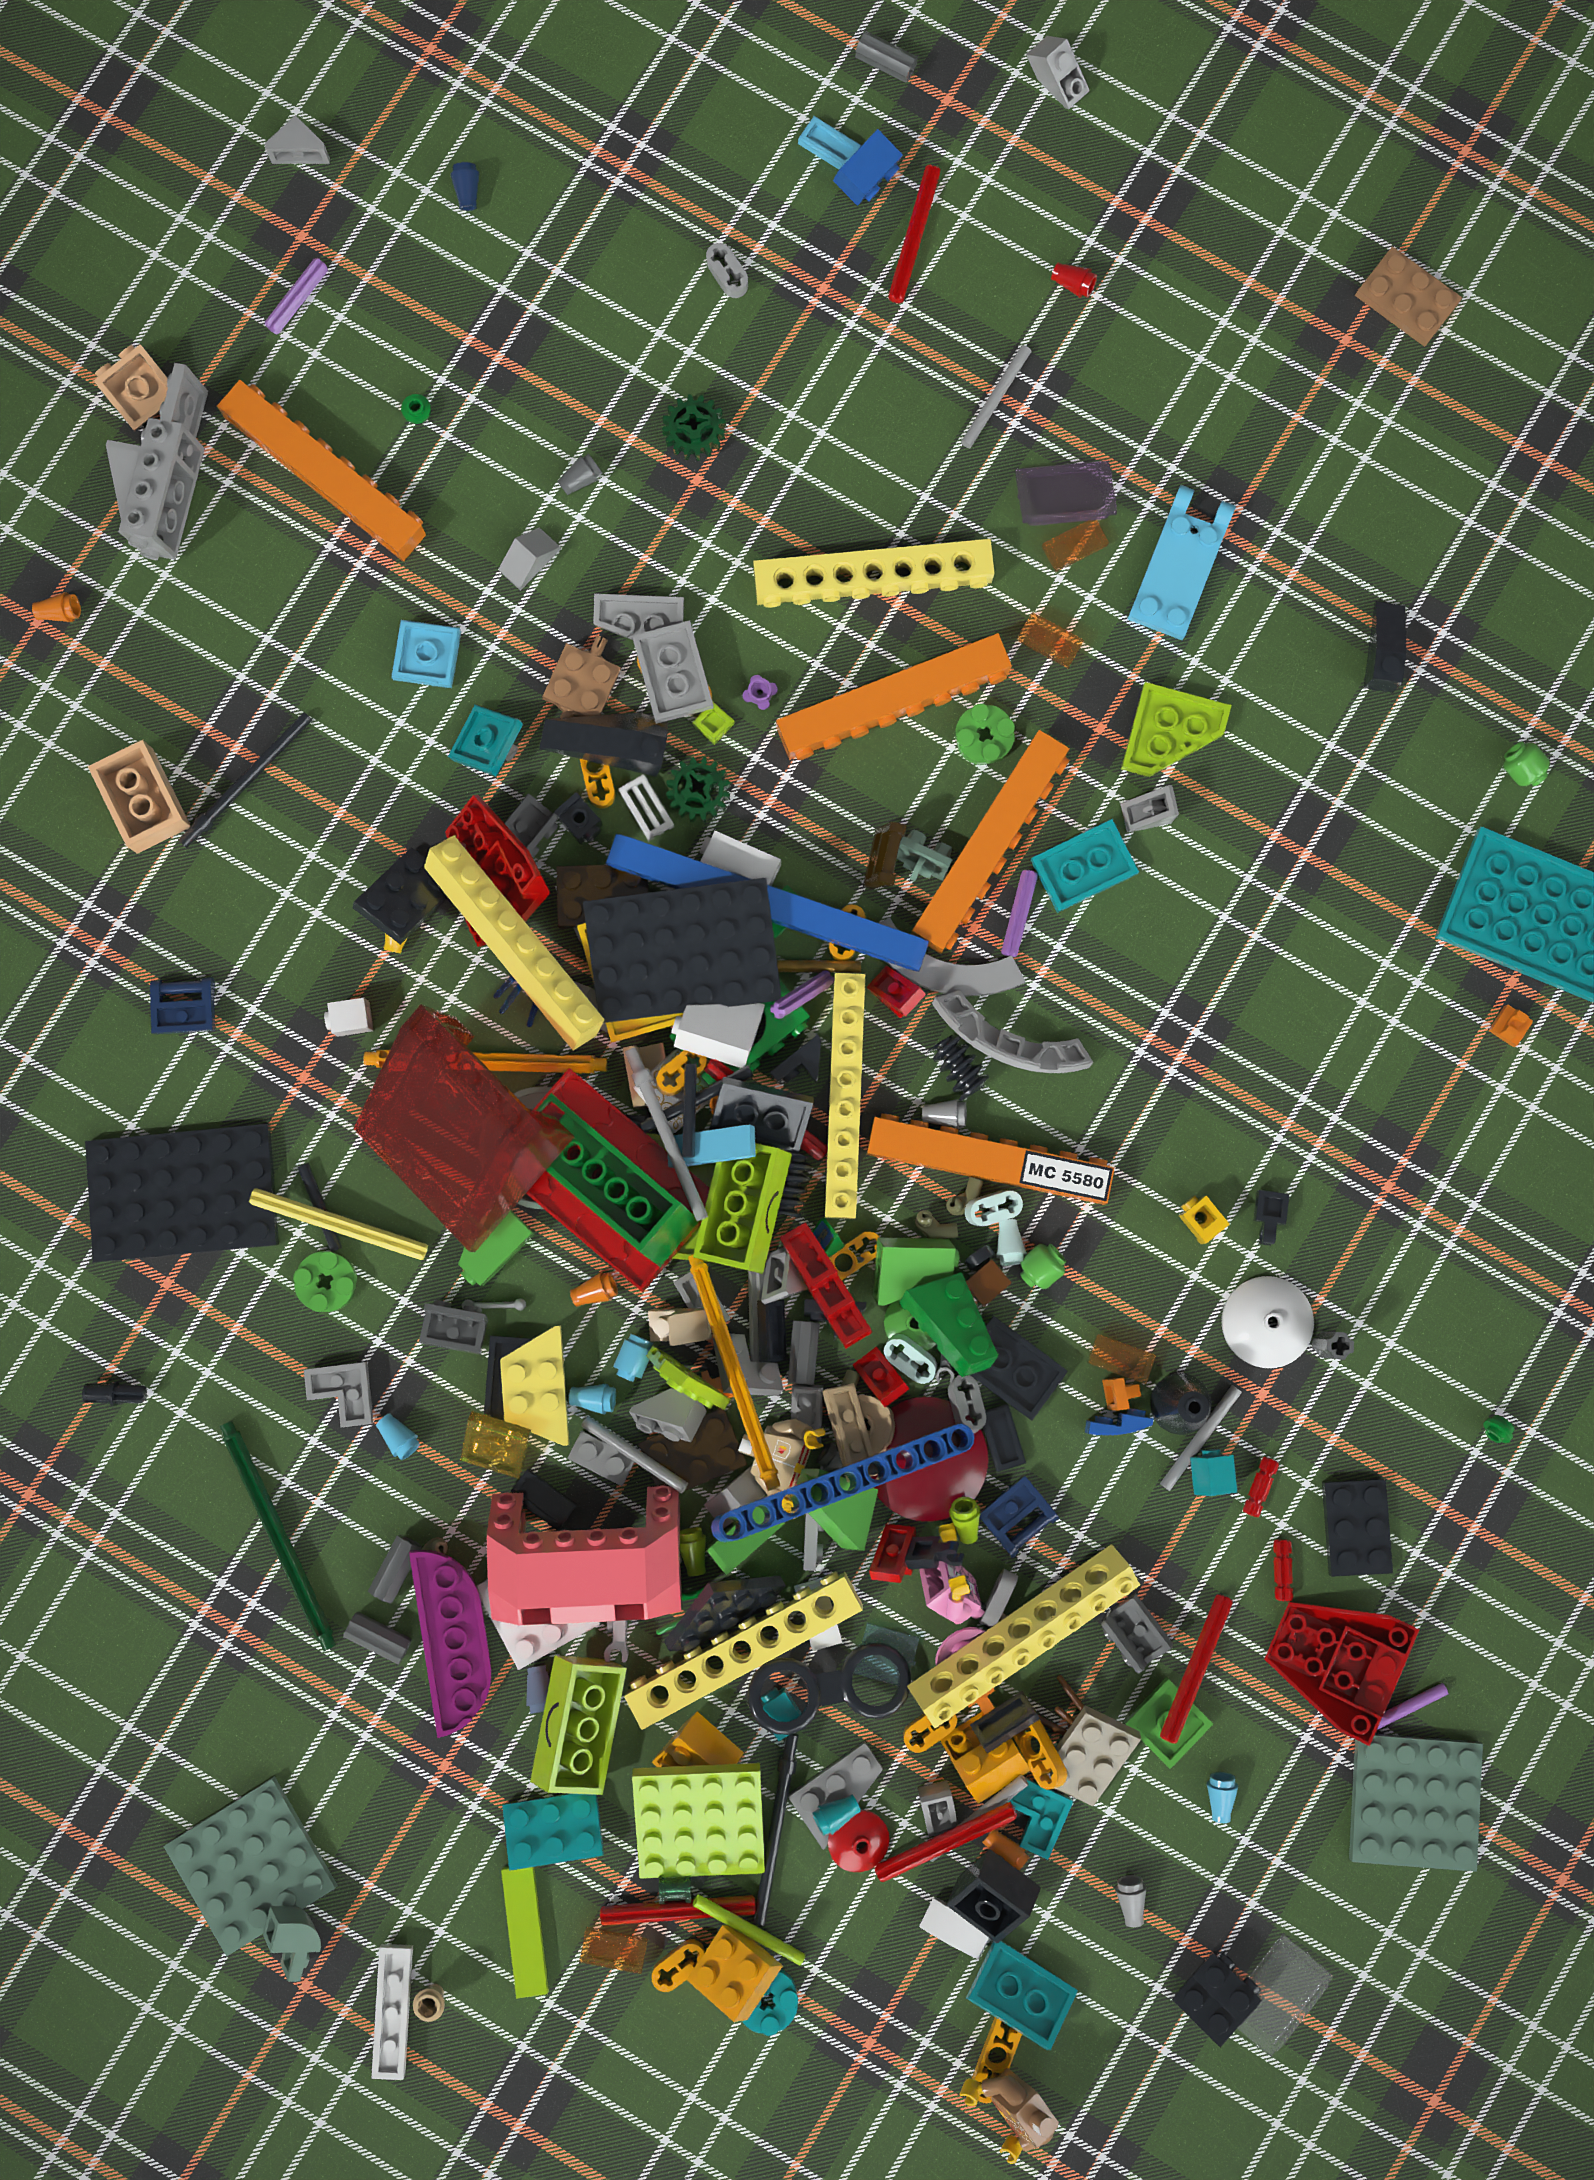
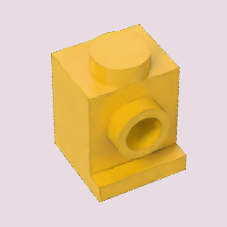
M1193 1196L1181 1206L1184 1212L1179 1217L1195 1235L1200 1244L1208 1243L1230 1225L1207 1196H1203L1200 1199ZM1198 1212L1202 1213L1205 1217L1202 1224L1197 1223L1195 1220V1215Z

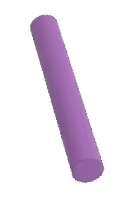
M1440 1683L1385 1711L1378 1729L1448 1695L1447 1688L1443 1683Z

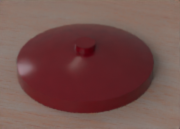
M915 1397L892 1406L890 1409L894 1414L895 1432L886 1450L943 1428L956 1425L951 1403L936 1397ZM969 1414L965 1417L966 1421L969 1420L972 1424L975 1423ZM979 1430L974 1433V1444L966 1452L873 1487L878 1489V1498L889 1509L908 1519L938 1521L949 1518L952 1503L961 1497H969L974 1500L985 1481L988 1468V1451L982 1431ZM953 1432L951 1436L952 1443L959 1447L960 1437L956 1432ZM926 1442L924 1444V1453L931 1458L933 1447ZM898 1453L896 1455V1463L902 1469L905 1467L906 1460L904 1455ZM878 1474L875 1476H871V1478L875 1480Z

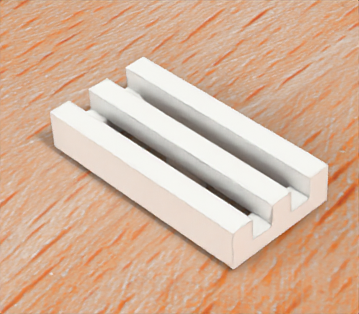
M644 774L618 789L648 841L653 840L657 835L663 834L667 829L670 830L674 827L672 820ZM641 783L665 823L662 825L659 824L637 786ZM632 789L655 829L649 830L627 791Z

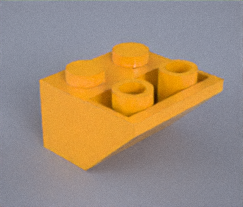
M697 1711L680 1727L653 1759L652 1763L656 1767L737 1764L744 1752Z
M983 1712L961 1724L940 1740L965 1786L978 1804L1006 1787L1019 1775L1023 1776L1031 1771L1012 1738L987 1754L970 1724L984 1716Z

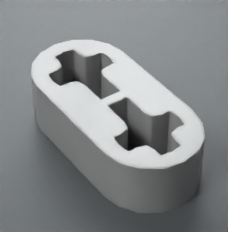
M723 243L711 245L706 252L708 269L727 296L732 298L742 297L748 290L746 271L727 245ZM718 254L719 257H724L725 267H723L720 261L714 260L715 255ZM729 274H731L736 281L740 280V286L737 287L735 284L730 285Z
M970 1375L965 1377L957 1376L948 1386V1396L956 1425H967L973 1433H976L986 1423V1413L977 1381ZM961 1384L963 1388H968L969 1390L966 1395L963 1391H958V1387ZM968 1414L970 1415V1417L976 1418V1422L974 1424H972V1422L969 1420L966 1421L965 1417Z
M1006 1569L1000 1572L985 1603L986 1610L979 1618V1623L989 1628L998 1623L1014 1590L1018 1575Z

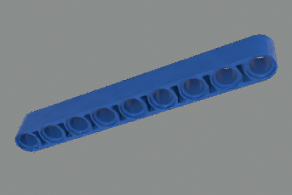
M957 1424L935 1431L721 1513L712 1522V1533L721 1542L735 1541L966 1452L974 1444V1433L971 1428L964 1424ZM953 1432H956L960 1437L959 1447L952 1443L951 1436ZM926 1442L933 1447L931 1458L924 1453V1444ZM898 1453L904 1455L906 1460L903 1469L896 1463V1455ZM870 1463L874 1464L878 1469V1476L875 1480L868 1474ZM842 1474H845L850 1480V1487L847 1491L842 1489L839 1483ZM813 1485H817L821 1489L822 1496L819 1502L815 1501L811 1496ZM784 1496H788L793 1501V1509L790 1513H787L782 1508ZM755 1507L761 1508L764 1512L765 1517L762 1524H757L753 1519L752 1513ZM726 1518H730L735 1523V1532L731 1536L727 1535L723 1530V1522Z

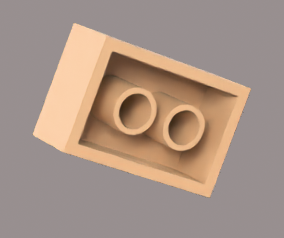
M144 740L88 766L126 846L138 854L191 827L153 748Z

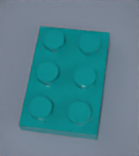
M1112 819L1031 858V862L1057 913L1139 873Z
M569 1794L502 1805L509 1871L604 1856L597 1794Z
M993 1941L966 1999L1046 2050H1051L1078 1990L1002 1941L999 1943Z

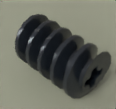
M956 1034L940 1041L927 1052L937 1050L933 1061H944L939 1068L940 1072L951 1071L946 1077V1081H957L952 1090L953 1092L964 1091L959 1098L961 1102L982 1089L990 1076L988 1074L978 1075V1072L983 1067L982 1064L971 1065L976 1055L964 1054L969 1048V1044L958 1045L961 1037Z
M791 1153L792 1156L778 1214L797 1218L801 1217L802 1213L794 1209V1207L804 1205V1201L798 1198L797 1194L807 1193V1189L802 1187L800 1182L810 1181V1178L803 1174V1170H811L813 1166L806 1162V1159L810 1157Z

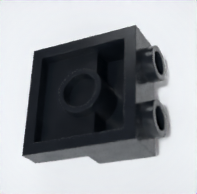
M1213 1951L1173 1996L1172 2000L1221 2048L1235 2030L1262 2002V1997L1259 1995L1261 1988L1248 1976L1243 1980L1234 1971L1237 1965L1224 1952L1218 1955Z

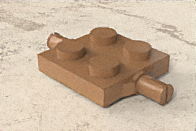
M596 635L590 651L581 650L566 643L542 696L543 700L556 705L563 711L560 718L602 714L621 671V667L606 661L601 656L608 642L604 637L601 641V636Z

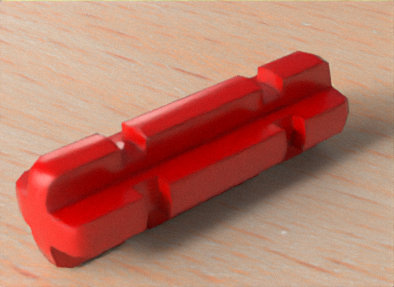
M1268 1457L1262 1458L1259 1465L1260 1473H1256L1248 1494L1250 1499L1246 1500L1243 1507L1244 1513L1253 1517L1260 1516L1263 1506H1261L1262 1501H1266L1274 1480L1272 1475H1276L1279 1467L1277 1461Z
M1277 1539L1273 1542V1551L1276 1553V1557H1274V1582L1277 1583L1275 1598L1278 1601H1291L1293 1599V1588L1290 1587V1584L1293 1583L1292 1558L1289 1557V1554L1292 1553V1543L1287 1539Z

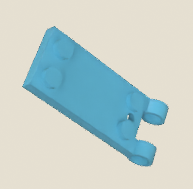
M1180 485L1127 620L1183 641L1236 506L1221 501L1213 523L1205 522L1185 514L1194 489ZM1193 527L1198 530V533L1193 534L1190 529Z

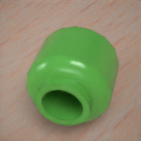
M1521 741L1505 753L1504 770L1517 785L1528 786L1532 784L1537 786L1548 776L1546 771L1550 766V760L1537 744Z
M1045 1244L1036 1245L1024 1256L1023 1261H1020L1023 1269L1020 1275L1030 1287L1036 1285L1041 1289H1047L1065 1274L1064 1264L1066 1260L1052 1244L1048 1246Z

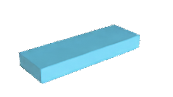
M749 1124L695 1132V1157H683L686 1166L756 1157L755 1126ZM683 1134L675 1135L674 1138L682 1154ZM668 1155V1167L674 1168Z

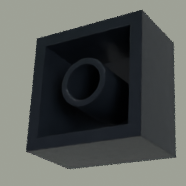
M989 1849L958 1877L946 1906L995 1943H999L1030 1917L1041 1887L1027 1875L1021 1873L1005 1861L1003 1857Z

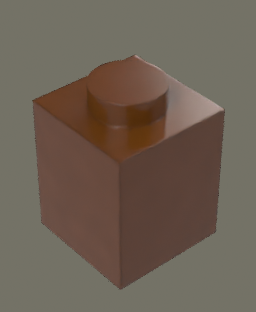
M992 1259L988 1260L965 1280L975 1303H978L981 1307H985L1012 1283Z

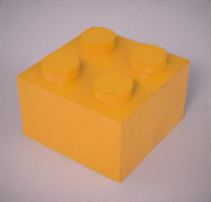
M722 1925L687 1978V1981L733 2022L748 2020L783 1965L753 1939L728 1925Z

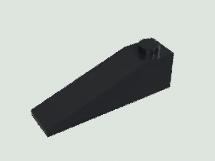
M640 712L545 719L539 749L657 777L664 757L668 721L656 724L654 716Z

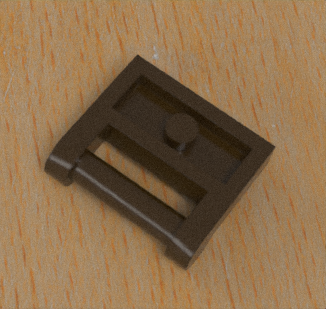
M889 822L875 829L863 887L874 890L884 885L894 886L896 876L893 873L901 837L905 836L906 825Z

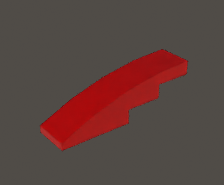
M805 1222L781 1236V1243L845 1349L872 1333L870 1326L855 1305V1300L838 1276V1271L807 1223Z

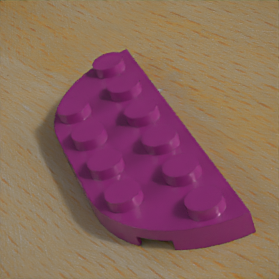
M410 1550L409 1555L437 1738L455 1733L466 1726L480 1710L488 1696L491 1683V1660L482 1601L473 1577L458 1561L443 1553L432 1550Z

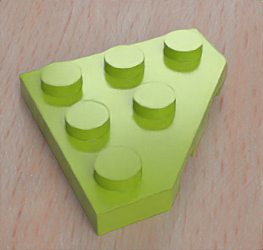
M1145 682L1121 770L1151 777L1217 740L1225 732L1232 705Z
M652 1346L647 1353V1358L654 1364L653 1368L660 1373L659 1375L667 1381L666 1383L678 1392H683L691 1399L699 1401L710 1409L713 1405H716L725 1410L731 1401L726 1395L664 1351Z

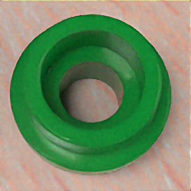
M412 394L403 400L401 412L408 422L421 424L429 418L431 405L423 395ZM418 404L421 406L418 411L411 410L413 405Z
M1494 1415L1492 1418H1487L1483 1423L1486 1430L1485 1433L1492 1441L1496 1443H1509L1513 1439L1512 1433L1515 1429L1504 1417Z

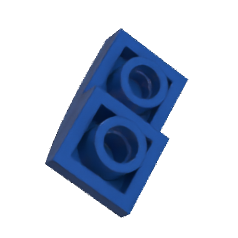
M1129 1408L1127 1409V1414L1118 1413L1117 1425L1113 1424L1114 1418L1095 1416V1421L1086 1420L1085 1433L1092 1435L1132 1433L1153 1425V1418L1145 1417L1146 1411Z

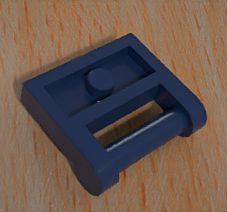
M203 977L201 981L163 983L162 980H151V1033L172 1034L215 1031L214 978ZM202 992V1000L163 1002V996L166 994Z
M1025 1475L980 1511V1519L1012 1558L1019 1553L1018 1549L1045 1526L1050 1522L1054 1524L1060 1519ZM1038 1506L1043 1513L1009 1540L1005 1533Z

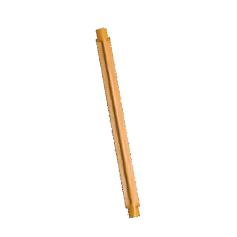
M406 1050L364 1052V1065H376L377 1068L565 1073L570 1068L575 1073L594 1074L595 1071L607 1072V1058H595V1055L560 1056L556 1054H485L481 1052H410Z
M691 1255L688 1257L691 1265L690 1272L693 1274L746 1433L750 1440L760 1471V1478L764 1480L767 1491L774 1490L781 1486L777 1476L779 1472L775 1468L755 1406L707 1270L708 1265L704 1263V1260L694 1258Z

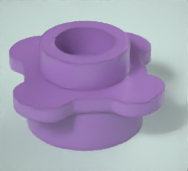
M754 675L750 679L748 690L743 692V699L746 702H753L758 705L759 709L765 710L770 706L769 701L772 695L777 693V686L775 683H769L760 675ZM762 690L763 694L758 695L757 691Z

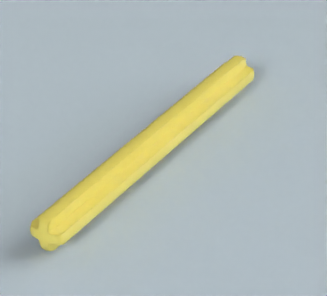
M255 1188L250 1196L249 1202L252 1205L419 1260L425 1258L428 1250V1245L258 1188Z

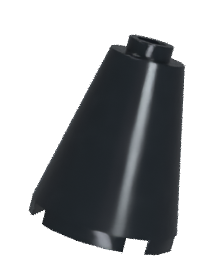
M1176 1373L1165 1376L1156 1384L1150 1397L1151 1412L1154 1420L1161 1428L1173 1434L1186 1435L1199 1430L1206 1423L1211 1413L1212 1402L1207 1387L1198 1378L1189 1374Z

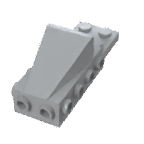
M174 363L173 371L167 379L168 390L165 401L160 406V420L148 418L146 428L141 433V446L107 440L106 443L121 517L118 532L128 540L129 545L140 551L141 556L151 560H158L159 557L176 560L205 450L196 437L208 390L186 365Z

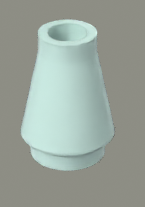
M1008 1219L999 1222L997 1258L1000 1259V1265L1021 1264L1020 1261H1023L1027 1252L1017 1226V1220Z

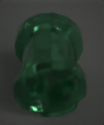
M691 1875L685 1877L659 1876V1904L676 1900H685L686 1903H691Z

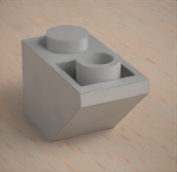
M1046 36L1026 54L1037 80L1066 109H1070L1090 91L1067 39Z
M673 1388L632 1406L629 1411L636 1422V1427L641 1431L649 1434L654 1431L663 1434L672 1441H679L681 1439L692 1442L707 1412L702 1403L691 1399L683 1392L680 1393Z

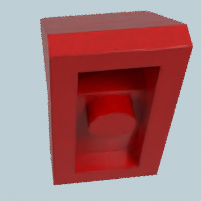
M887 965L866 987L899 1018L906 1017L926 995L919 986Z
M877 1347L853 1364L855 1370L884 1407H887L909 1390V1387Z
M885 1524L869 1570L871 1580L901 1583L904 1575H912L913 1569H908L904 1560L912 1537H916L915 1527Z

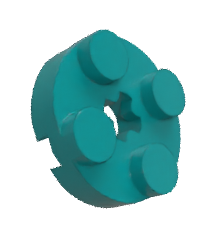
M783 1969L779 1971L764 1994L767 1996L769 1993H772L774 1995L772 2001L775 2004L763 2007L760 2000L748 2020L742 2021L750 2030L763 2033L766 2036H773L778 2031L785 2029L793 2021L798 2008V1993L794 1980Z

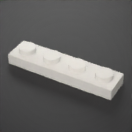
M381 1944L379 1947L371 2079L403 2080L406 2074L413 1945Z

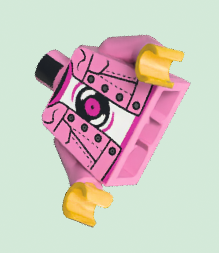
M953 1523L939 1526V1536H941L943 1542L957 1541L956 1528ZM939 1561L937 1568L919 1569L926 1606L955 1624L963 1623L970 1616L974 1619H979L985 1613L986 1605L980 1600L976 1580L963 1566H950L943 1561Z

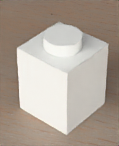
M365 998L327 1003L328 1012L324 1013L326 1028L327 1030L331 1029L332 1034L339 1037L373 1031L370 1002Z

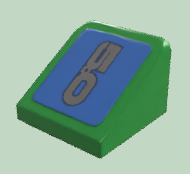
M821 1218L812 1232L827 1256L831 1257L844 1248L845 1245L826 1218Z

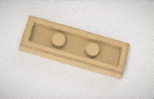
M854 1383L825 1389L823 1396L843 1467L873 1456V1449ZM872 1463L868 1466L870 1477L878 1474L877 1467Z

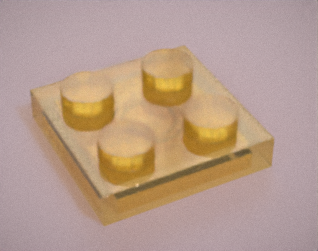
M472 1411L467 1421L460 1461L519 1479L524 1466L531 1429Z

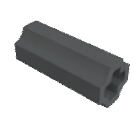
M868 31L863 33L855 51V58L905 83L910 80L917 65V56Z
M793 1321L787 1383L814 1385L820 1323Z
M1321 1331L1316 1338H1313L1312 1349L1318 1353L1320 1358L1345 1360L1350 1353L1354 1352V1341L1350 1340L1347 1333Z
M397 1535L368 1592L372 1596L391 1604L411 1569L410 1550H420L422 1546L406 1536Z
M358 1611L350 1620L343 1636L398 1665L402 1662L412 1642L411 1638Z

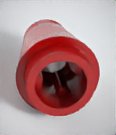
M1058 262L1052 272L1051 280L1056 281V283L1079 298L1082 296L1088 298L1095 287L1097 274L1092 273L1091 268Z

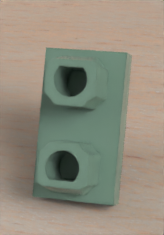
M915 829L912 830L907 838L903 836L897 859L904 862L902 867L913 871L910 880L915 882L918 875H921L928 879L933 876L943 881L952 861L950 858L952 847L941 842L937 843L934 850L923 846L927 837Z

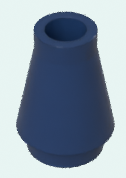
M456 163L452 166L453 171L450 173L459 202V209L462 211L477 209L479 171L476 170V165L473 163Z

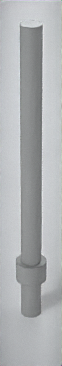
M631 1048L625 1051V1055L634 1073L631 1075L636 1087H640L696 1221L706 1219L708 1217L651 1084L653 1078L648 1068H644L637 1049Z

